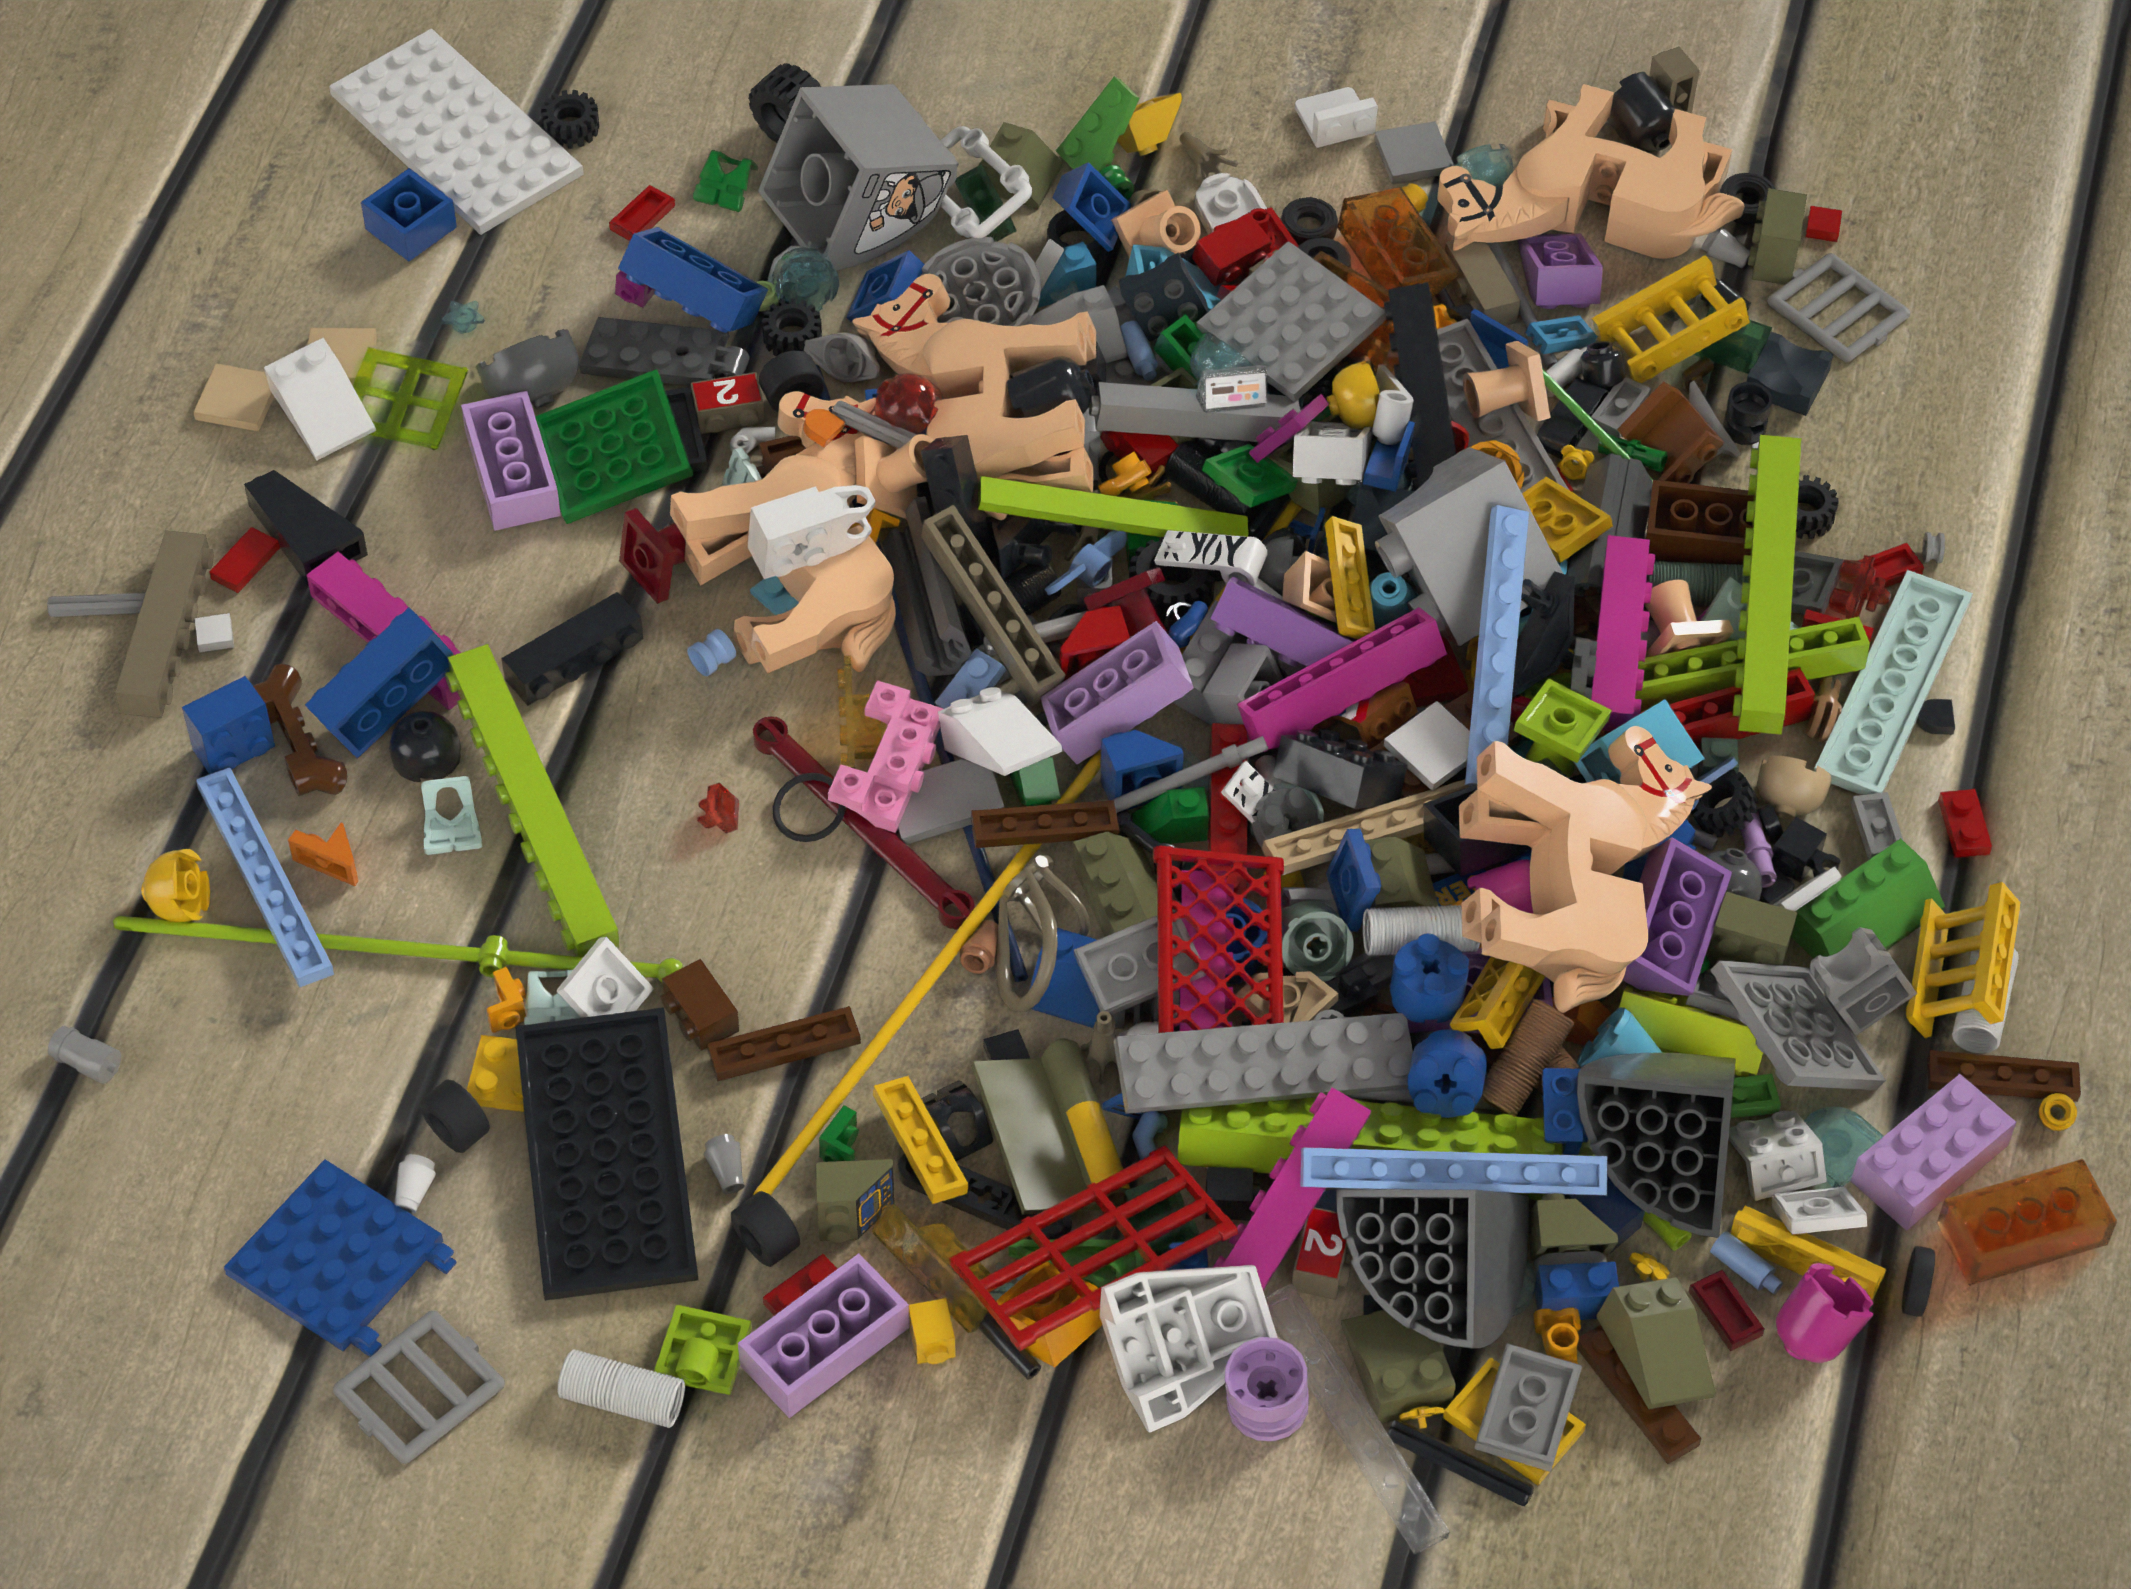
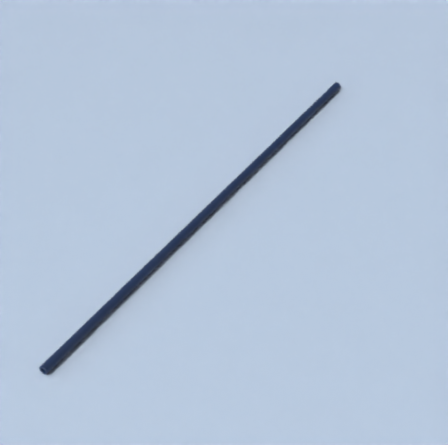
M816 365L817 369L819 370V372H820V374H821V376H822V378H823V380H824V377H823V375H822L820 366H819V365ZM824 380V390L819 399L831 401ZM856 495L852 501L853 507L857 508L865 506L863 504L857 503ZM877 538L876 545L883 553L879 538ZM893 585L892 596L896 609L894 627L919 701L936 706L926 675L915 668ZM940 727L934 744H936L940 763L943 765L955 760L953 754L944 749ZM972 825L963 827L986 894L996 880L985 848H975ZM999 901L991 910L996 924L999 923ZM1008 918L1010 968L1015 982L1018 983L1026 981L1029 976Z

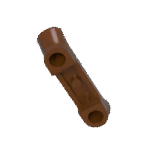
M275 665L266 681L253 685V687L266 704L270 724L278 722L293 752L284 756L291 783L298 796L315 790L337 795L342 792L346 785L347 769L341 761L315 754V752H318L314 737L311 732L304 733L302 727L305 726V722L299 707L292 708L291 706L302 686L300 674L290 665Z

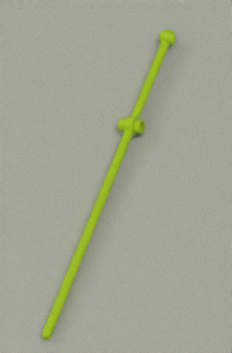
M117 916L113 920L114 927L117 930L277 944L270 929L196 922H170L163 919ZM316 933L324 949L478 962L480 973L494 978V971L502 969L506 965L573 970L583 958L509 951L507 940L498 935L489 936L481 948ZM667 958L660 964L630 961L643 977L659 978L661 983L662 978L683 968L680 960L675 958Z

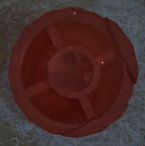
M909 372L899 374L891 379H886L879 386L874 412L877 417L887 421L891 426L903 428L918 435L935 417L938 408L934 406L936 397L941 400L942 394L935 384L921 375Z

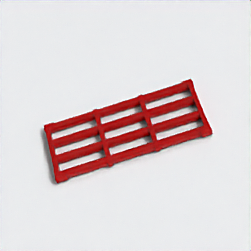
M1166 1145L1150 1152L1148 1157L1098 1183L1093 1182L1087 1185V1189L1031 1218L1028 1216L1022 1219L1020 1224L967 1252L963 1250L949 1258L950 1265L954 1271L964 1280L1019 1351L1036 1343V1339L1090 1310L1094 1312L1100 1308L1102 1287L1092 1292L1082 1280L1084 1277L1135 1250L1147 1263L1108 1284L1139 1272L1167 1271L1168 1268L1219 1241L1224 1242L1238 1234V1229L1232 1220L1222 1212L1174 1157V1154ZM1163 1165H1166L1175 1176L1117 1208L1106 1196ZM1185 1188L1196 1200L1138 1232L1127 1221L1130 1217ZM1093 1202H1096L1105 1213L1052 1242L1041 1231L1043 1228ZM1206 1212L1217 1224L1160 1256H1157L1148 1245V1243ZM1114 1226L1125 1236V1239L1072 1267L1061 1255ZM1028 1236L1039 1246V1249L980 1280L969 1269V1267ZM1049 1260L1060 1272L1001 1305H998L989 1293ZM1069 1285L1081 1297L1020 1331L1009 1318Z

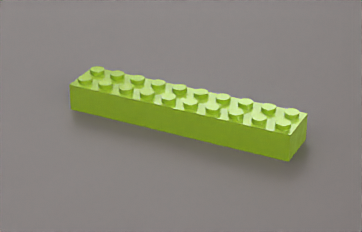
M1317 1097L1182 1109L1177 1160L1181 1165L1253 1168V1172L1270 1174L1280 1157L1287 1160L1295 1148L1289 1143L1300 1125L1308 1127L1314 1117V1114L1309 1112ZM1353 1099L1371 1110V1115L1350 1149L1562 1155V1143H1546L1544 1141L1543 1118H1521L1509 1114L1491 1115L1475 1113L1473 1111L1466 1116L1443 1118L1439 1114L1420 1112L1416 1107L1401 1106L1396 1103H1369ZM1513 1193L1529 1195V1200H1542L1541 1196L1546 1195L1533 1193Z

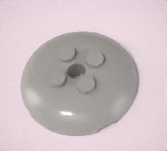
M993 237L965 239L943 248L922 267L923 273L921 275L934 274L938 276L950 297V305L937 318L938 323H951L959 319H972L1002 326H1023L1032 318L1039 303L1041 280L1036 264L1026 251L1012 242L1009 245L995 242Z

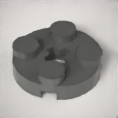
M1576 637L1570 687L1571 690L1591 700L1592 681L1596 666L1597 641Z
M1296 787L1292 789L1281 788L1267 793L1258 801L1255 811L1258 810L1257 821L1253 822V831L1258 844L1262 848L1265 840L1322 822L1318 819L1316 807L1302 789ZM1283 816L1290 820L1292 830L1285 831L1282 825L1285 823Z

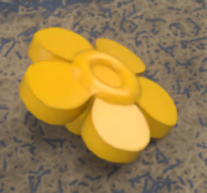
M1633 1252L1629 1256L1630 1262L1636 1265L1635 1271L1643 1281H1646L1649 1276L1653 1281L1667 1279L1670 1274L1665 1265L1657 1262V1259L1648 1253L1643 1252L1639 1254Z
M1416 1407L1401 1413L1399 1418L1401 1421L1418 1419L1419 1428L1425 1429L1427 1428L1426 1418L1443 1414L1444 1408Z

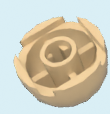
M1769 756L1768 762L1765 759L1762 760L1758 773L1757 785L1759 794L1765 804L1771 803L1778 817L1792 820L1795 818V815H1807L1814 812L1824 802L1832 780L1830 773L1817 766L1815 772L1806 769L1807 761L1787 756Z

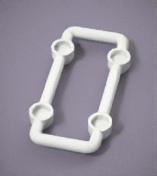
M959 126L940 140L946 149L949 150L961 140L960 144L966 153L975 158L982 157L1001 175L1000 182L1006 190L1014 194L1013 197L981 224H979L980 219L972 208L966 207L961 209L951 198L945 195L940 207L952 217L951 225L957 233L966 238H983L1028 201L1032 195V187L1029 183V176L1022 166L1008 165L989 147V140L981 129L975 128L970 130L968 127Z

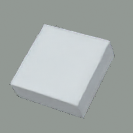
M230 613L195 618L199 653L234 648Z

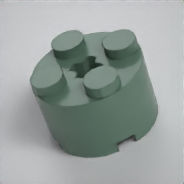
M1301 901L1283 908L1282 955L1283 964L1295 976L1296 972L1311 971L1324 982L1336 977V973L1350 962L1354 949L1353 936L1346 923L1333 908L1319 901Z

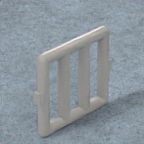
M1833 253L1826 254L1805 271L1799 269L1794 272L1792 280L1767 299V303L1771 308L1844 362L1852 361L1873 344L1876 346L1882 344L1887 340L1888 333L1910 316V310ZM1829 268L1844 277L1799 311L1785 302ZM1853 286H1856L1868 295L1823 329L1810 320L1811 317ZM1878 304L1893 313L1848 347L1834 338Z
M429 1311L338 1381L333 1387V1393L360 1420L358 1421L359 1428L368 1437L374 1435L400 1463L407 1464L501 1391L505 1386V1380L478 1353V1345L469 1336L464 1339L437 1311ZM431 1329L485 1382L468 1397L414 1343ZM401 1352L455 1406L437 1421L384 1367ZM370 1376L424 1430L407 1445L353 1391Z

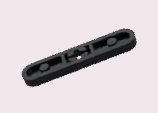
M904 1153L898 1163L900 1181L908 1188L928 1196ZM960 1165L958 1166L968 1182V1194L942 1201L947 1205L1006 1230L1020 1224L1021 1220L1028 1216L1031 1218L1037 1215H1022L1012 1187ZM986 1193L991 1194V1200H986L984 1204L978 1202V1196L983 1197ZM1068 1215L1043 1228L1041 1231L1049 1240H1056L1072 1231V1219Z

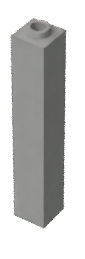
M1099 382L1096 396L1091 395L1089 415L1094 416L1096 430L1257 442L1255 438L1270 426L1276 430L1281 426L1278 420L1293 408L1296 412H1299L1300 406L1299 400L1294 402L1287 396L1266 394V403L1206 409V390ZM1294 435L1283 444H1288L1294 440Z

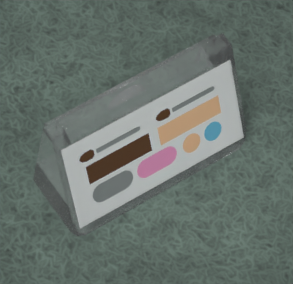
M1258 365L1202 371L1196 395L1202 410L1210 413L1265 407L1267 403L1266 366Z

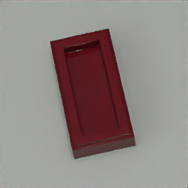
M1723 1269L1690 1285L1688 1292L1730 1351L1763 1336L1765 1328Z

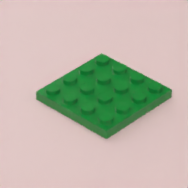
M657 369L535 416L557 486L562 517L566 524L693 476L661 376Z

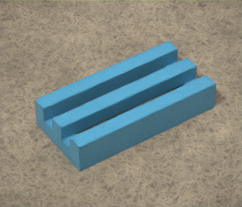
M1580 315L1532 322L1525 332L1528 337L1535 336L1532 342L1536 346L1542 345L1540 348L1542 354L1581 349L1595 343L1598 337Z

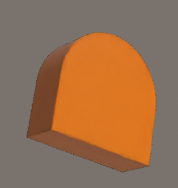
M814 409L807 413L803 424V431L808 438L825 448L843 430L845 421L828 410Z

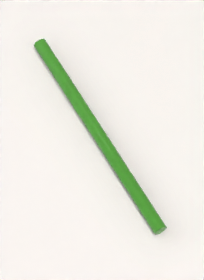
M1542 368L1545 386L1613 454L1620 455L1621 458L1630 459L1631 457Z

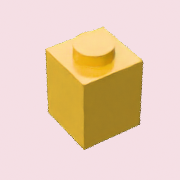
M946 1298L910 1304V1333L917 1364H939L949 1358H954L955 1335Z

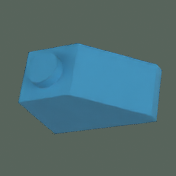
M1084 242L1063 248L1064 252L1041 290L1038 308L1056 303L1071 294L1096 287V262Z

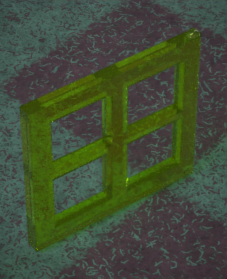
M368 347L353 383V388L361 402L365 395L394 401L386 424L372 421L376 431L369 435L437 450L468 374L467 367L453 366ZM377 364L407 370L398 392L369 386ZM421 373L450 379L442 402L413 396ZM408 405L438 411L430 433L400 427Z

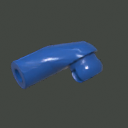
M1195 601L1188 612L1170 626L1168 635L1179 648L1186 647L1189 644V636L1197 631L1207 615L1208 607L1205 603Z

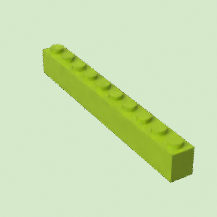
M1760 435L1758 448H1751L1750 468L1756 469V475L1750 474L1748 495H1754V501H1748L1746 522H1752V528H1746L1744 549L1751 550L1750 555H1744L1742 576H1749L1748 583L1742 582L1740 603L1747 604V610H1740L1738 631L1745 632V638H1739L1737 646V659L1743 660V667L1737 666L1735 675V687L1741 688V695L1734 696L1733 716H1739L1738 731L1782 735L1786 707L1802 438Z
M1860 617L1790 630L1788 671L1801 668L1806 679L1811 680L1865 669L1870 642ZM1738 640L1645 657V662L1638 661V669L1644 670L1642 691H1635V699H1641L1640 712L1648 710L1666 699L1668 704L1735 686L1736 667H1743V660L1737 659ZM1571 672L1547 676L1519 695L1533 700L1548 678L1571 689Z
M485 644L448 657L449 672L445 673L448 687L451 693L457 692L461 699L457 701L463 720L470 719L473 726L470 729V734L476 749L483 748L486 756L482 757L488 776H495L498 785H495L499 801L502 806L508 804L511 813L508 814L511 828L514 834L521 833L524 842L521 843L524 857L527 863L534 862L537 871L534 872L537 886L541 893L547 891L550 900L547 901V906L553 921L560 920L564 930H561L560 934L566 950H573L576 957H584L596 941L603 937H607L619 948L618 928L489 645Z

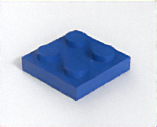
M1347 829L1326 871V876L1339 916L1351 932H1358L1363 923L1365 910H1370L1376 895L1380 892L1381 880L1379 874L1374 871L1371 862V849L1369 844L1365 843L1361 829Z

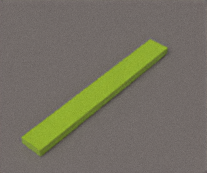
M981 476L978 483V510L1157 537H1164L1167 530L1248 537V518L1243 515Z

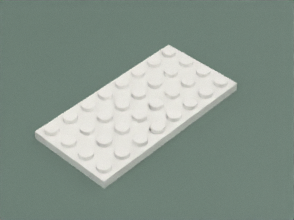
M432 28L329 86L331 95L408 168L451 198L455 212L480 235L584 175L583 165Z

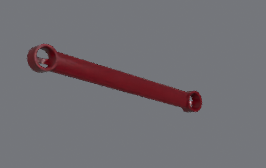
M770 716L764 717L755 723L753 737L756 749L763 754L773 755L795 777L807 773H820L832 779L835 778L788 734L787 724L782 719ZM769 730L775 741H764L759 738V735ZM816 780L802 782L837 815L839 804L828 800V792L831 786ZM846 807L842 821L938 910L939 920L944 926L949 929L958 930L975 908L971 895L962 890H954L894 832L875 827L859 813ZM954 903L962 916H951L945 913L944 909L946 906Z

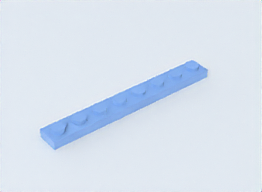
M1500 505L1492 507L1490 514L1465 785L1469 786L1477 784L1476 757L1494 741L1503 742L1508 746L1529 512Z
M229 767L196 779L198 789L299 988L334 975L333 966L231 768Z
M1301 1148L1300 1187L1483 1190L1503 1193L1607 1195V1156Z

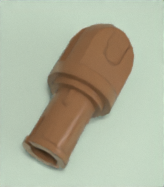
M1824 677L1820 680L1818 695L1814 697L1806 728L1807 736L1812 739L1819 725H1821L1818 742L1827 741L1834 724L1842 712V706L1838 702L1842 684L1836 679L1833 688H1831L1833 677Z

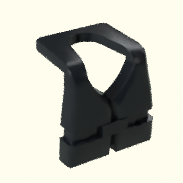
M958 1080L937 1090V1095L931 1093L921 1098L955 1161L993 1143L994 1139L984 1108L971 1089L962 1081ZM952 1113H974L976 1137L970 1145L961 1146L947 1123Z

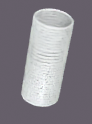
M1460 905L1440 907L1419 906L1414 908L1393 907L1392 909L1371 908L1370 910L1366 909L1364 912L1363 941L1368 956L1396 955L1405 944L1417 940L1419 936L1427 933L1436 935L1439 940L1452 944L1461 952H1476L1480 946L1479 942L1462 937V909Z
M2015 948L2003 1022L1989 1024L1975 1009L1957 1012L1952 1037L1955 1043L1964 1050L1983 1054L1990 1053L1999 1047L2019 960V955ZM1980 950L1971 951L1968 966L1976 964ZM1975 979L1964 982L1961 996L1971 994L1972 990H1974Z
M573 1349L568 1353L563 1363L557 1392L559 1398L670 1428L674 1425L682 1406L685 1382L683 1379L668 1376L667 1374L657 1373L656 1371L646 1370L645 1368L631 1366L626 1363H617L616 1360H608L601 1356L598 1357L597 1355Z

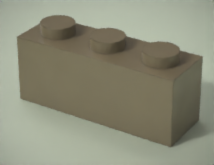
M1454 240L1446 242L1444 256L1441 258H1444L1448 264L1450 279L1453 282L1456 296L1462 298L1465 304L1469 303L1473 310L1476 309L1504 326L1517 323L1521 300L1489 245L1485 242L1474 241L1454 251Z

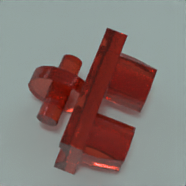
M1864 555L1862 562L1844 559L1839 575L1840 581L1854 585L1851 592L1834 588L1829 600L1831 610L1846 615V619L1860 617L1866 600L1868 602L1865 609L1870 612H1875L1877 604L1885 605L1889 603L1891 594L1888 590L1884 589L1886 580L1876 577L1874 585L1872 584L1876 569L1873 567L1875 557Z

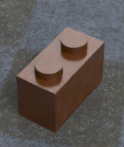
M701 959L662 978L664 994L660 995L664 1008L670 1015L675 1013L680 1020L679 1026L684 1037L688 1041L694 1040L701 1051L707 1048L708 1043L723 1040L740 1031L738 1010Z

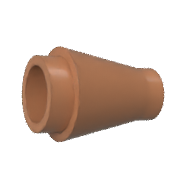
M989 920L983 921L977 931L961 947L960 962L969 972L981 974L994 965L998 924Z

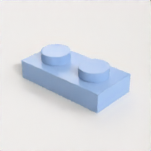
M976 648L935 701L936 706L945 709L950 707L951 703L956 700L970 699L980 695L981 690L994 687L1006 672V668L1002 663Z

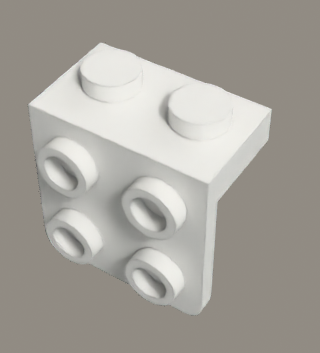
M1350 87L1298 99L1295 102V110L1316 148L1375 133L1378 105L1373 97L1359 100L1354 89Z

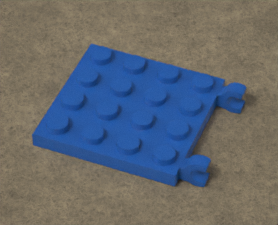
M324 1159L224 1266V1270L227 1276L344 1352L350 1344H353L364 1354L371 1357L382 1347V1344L376 1341L379 1334L367 1325L425 1261H428L445 1274L457 1262L451 1258L454 1250L442 1243L443 1238L440 1232Z

